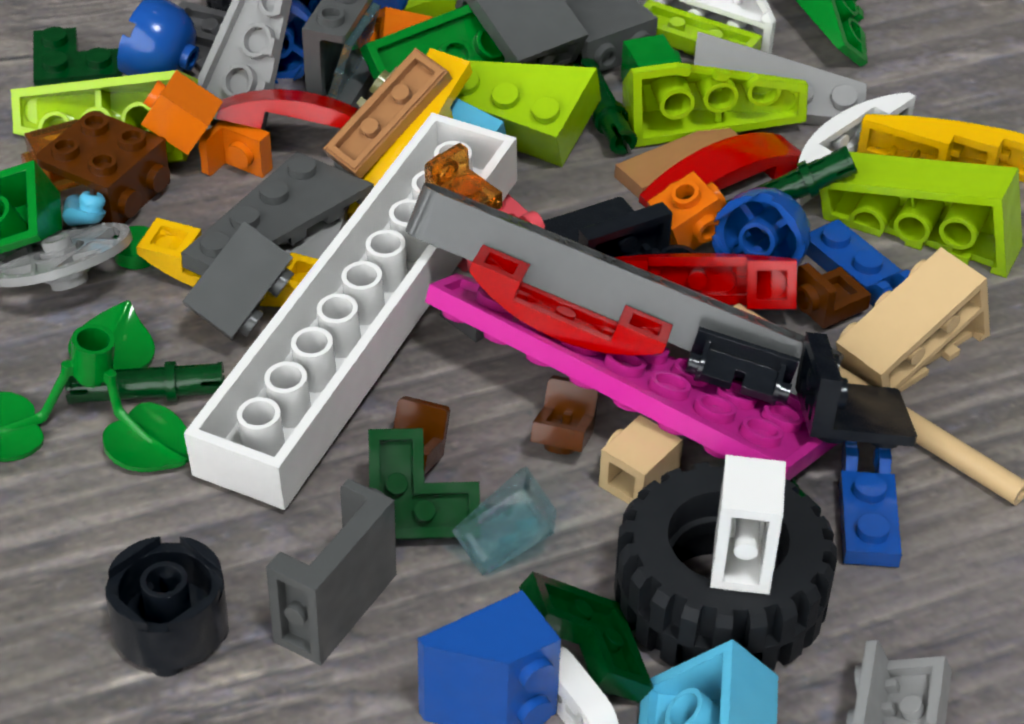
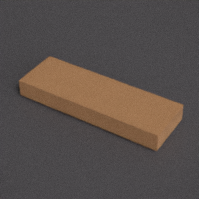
M415 48L324 146L323 149L327 156L352 175L362 178L452 80L449 71Z
M731 128L696 131L616 164L615 178L639 198V195L654 180L679 161L708 145L738 134Z

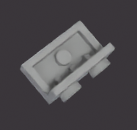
M879 640L866 641L863 662L858 663L855 667L857 698L855 709L848 711L847 724H945L952 670L946 656L888 660Z

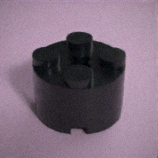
M161 536L152 537L132 544L112 561L108 570L109 578L105 587L106 601L114 642L127 659L140 666L150 668L152 673L157 676L170 677L178 674L183 667L195 664L209 656L227 638L229 633L228 612L221 563L208 546L187 537H180V543H161Z

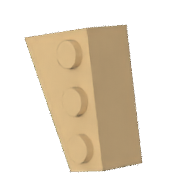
M940 247L927 260L919 261L912 268L908 277L893 291L890 290L883 293L876 301L874 308L860 321L849 324L842 331L839 339L836 341L837 351L844 355L840 366L873 386L896 388L901 393L926 377L929 372L926 366L941 356L947 361H951L960 355L961 349L957 346L966 340L974 337L981 342L990 336L987 278Z

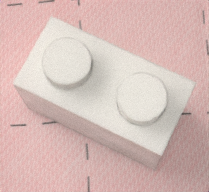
M726 455L714 537L710 588L770 595L784 511L786 461Z

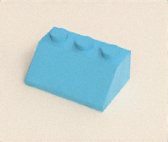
M731 639L650 678L654 688L640 701L638 724H777L778 675L734 639Z

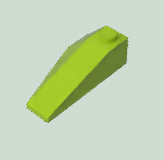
M672 62L631 68L622 81L623 106L628 113V123L637 136L635 147L672 142L696 131L731 128L735 132L802 123L806 122L808 84L806 80Z
M176 70L11 89L13 133L51 143L86 113L92 111L100 112L153 133L141 125L151 109L143 104L158 80L167 85ZM179 71L180 73H182L183 75H185L186 77H188L189 79L198 84L197 78ZM166 141L168 163L187 161L188 155Z

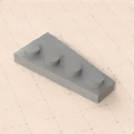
M232 0L197 78L198 85L221 100L245 92L274 89L292 0ZM269 112L265 113L262 130H265Z
M697 31L694 65L806 80L808 84L806 122L799 124L822 126L842 111L866 101V83Z

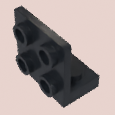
M616 197L545 220L544 228L612 257L660 254L661 250L670 244L673 213L663 202L634 211L624 198Z
M806 332L795 389L809 436L817 437L819 440L831 444H840L848 440L869 442L876 447L893 449L898 445L915 446L917 433L900 391L890 387L849 384L847 378L841 377L840 358L838 354H833L827 334Z

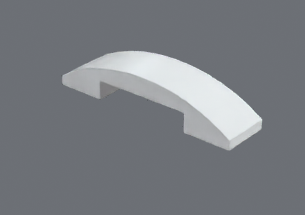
M910 92L882 96L842 111L824 123L811 136L801 152L798 163L804 160L806 163L820 159L845 145L849 152H855L858 149L862 120L865 114L912 116L916 96ZM809 194L796 201L802 206L812 198Z

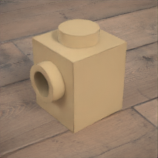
M639 415L625 429L620 428L616 430L609 438L606 446L601 449L599 487L629 504L638 498V492L654 480L661 483L662 475L680 467L683 439L677 435L665 432L658 424Z

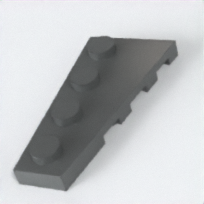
M296 152L181 252L183 268L202 276L243 221L247 222L277 246L287 243L293 245L307 237L306 229L322 220L327 224L332 223L344 216L343 208L355 201L361 205L374 188V184L300 152Z

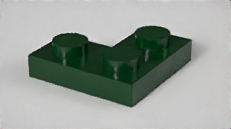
M49 27L45 30L33 31L34 85L43 86L123 76L117 64L118 48L106 49L97 47L88 51H79L76 27Z
M423 428L368 429L369 487L378 489L386 496L394 499L396 540L481 537L479 482L424 483Z
M532 572L519 586L520 591L523 590L561 639L579 644L588 668V674L603 693L608 695L614 694L639 703L654 688L628 622L620 609L619 602L536 572Z

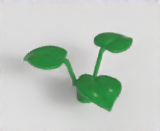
M129 300L100 313L74 331L68 344L70 360L61 363V373L41 411L35 414L33 404L21 395L12 392H0V462L24 459L42 447L44 435L38 425L46 422L70 376H73L79 384L85 387H99L104 383L107 385L113 413L119 421H115L105 428L102 443L108 458L115 464L130 471L154 472L181 467L189 462L184 432L187 428L174 412L152 402L138 404L129 414L122 407L116 383L117 373L114 370L147 368L152 363L155 354L154 341L138 318Z

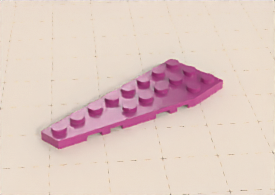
M458 273L429 284L425 303L441 310L442 315L448 320L466 323L482 331L484 337L489 341L501 345H509L526 354V358L530 362L539 366L552 367L569 376V380L576 386L594 389L612 398L613 403L617 407L629 412H639L653 419L667 433L686 436L703 445L704 450L714 457L725 459L726 455L786 461L785 479L790 481L837 445L809 436L798 396L792 393L789 394L786 404L776 401L775 405L772 406L768 402L740 394L742 382L733 379L729 390L700 380L699 382L693 380V374L685 372L688 358L677 359L669 356L670 350L666 347L661 354L627 356L596 352L567 344L539 332L520 321L493 300L475 279Z

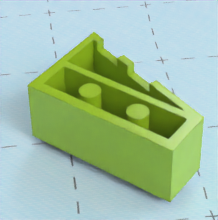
M470 61L472 75L456 98L504 121L506 135L517 138V151L563 167L601 100L597 67Z

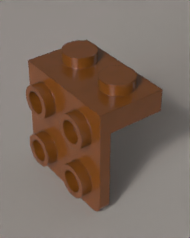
M96 111L86 113L36 155L37 164L40 168L94 190V195H97V192L105 197L106 202L103 209L106 210V214L100 223L115 222L124 224L170 183V169L165 138Z

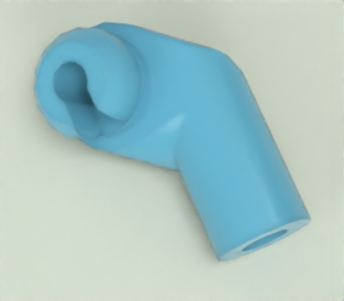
M84 191L81 195L72 194L68 196L64 202L62 219L69 226L100 223L106 214V210L103 209L106 202L105 197L97 192V195H91L90 191Z

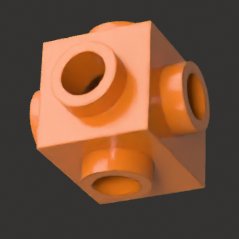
M694 171L679 181L671 183L664 191L647 201L648 206L663 202L673 213L670 245H685L693 250L703 243L712 240V236L715 234V224L718 226L720 222L719 220L715 221L717 213L727 204L720 189L713 182L706 185Z

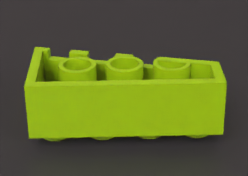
M849 152L858 173L819 190L822 215L825 220L832 222L839 219L850 228L878 237L883 232L891 234L903 240L905 246L921 251L924 245L937 250L942 247L968 265L971 260L990 266V273L1007 278L1023 246L1019 168Z

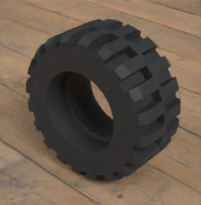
M725 461L723 466L710 467L709 462H702L691 465L689 471L683 472L679 467L661 476V483L654 480L638 492V498L629 503L623 514L622 525L619 526L614 580L615 601L620 603V609L628 622L630 630L636 629L635 638L650 652L655 648L660 651V659L674 667L731 639H734L771 670H775L776 661L778 660L782 665H785L802 654V649L812 645L820 633L821 623L825 622L837 564V547L833 543L834 533L828 520L824 516L820 517L821 509L808 495L801 497L799 495V488L785 479L783 519L770 595L710 588V578L694 572L682 562L696 556L713 554Z

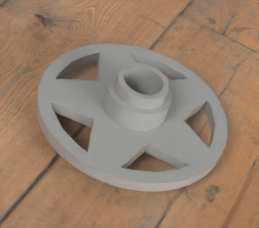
M102 222L58 231L42 241L11 250L0 257V287H21L45 283L50 284L52 291H64L82 285L89 280L87 272L91 267L114 257L130 245L133 240L131 230L128 225L123 223ZM115 235L118 236L117 239H110Z

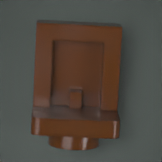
M809 263L798 266L796 305L821 328L824 329L869 309L871 293L842 267L821 275Z
M551 376L547 382L544 407L533 421L530 442L544 444V448L547 451L556 454L567 455L575 451L582 452L593 434L600 392L594 389L578 387L566 377Z
M403 396L397 402L395 422L392 429L423 428L425 475L444 455L450 408L445 405Z

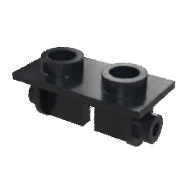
M699 327L687 360L685 372L693 374V380L699 382L700 380L728 390L733 379L741 381L740 394L768 402L769 405L774 406L776 401L786 404L792 387L790 383L800 359Z

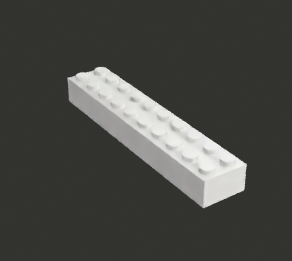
M436 113L429 115L184 432L192 476L286 510L429 307V304L425 303L429 284L450 276L462 260V257L423 242L405 231L423 183L444 187L498 209L517 182L516 137Z

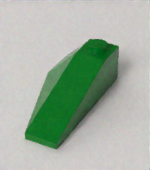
M796 0L839 51L860 67L868 63L865 33L858 24L859 21L864 19V12L859 5H856L857 0Z
M35 160L0 171V254L42 241L62 230L60 192Z

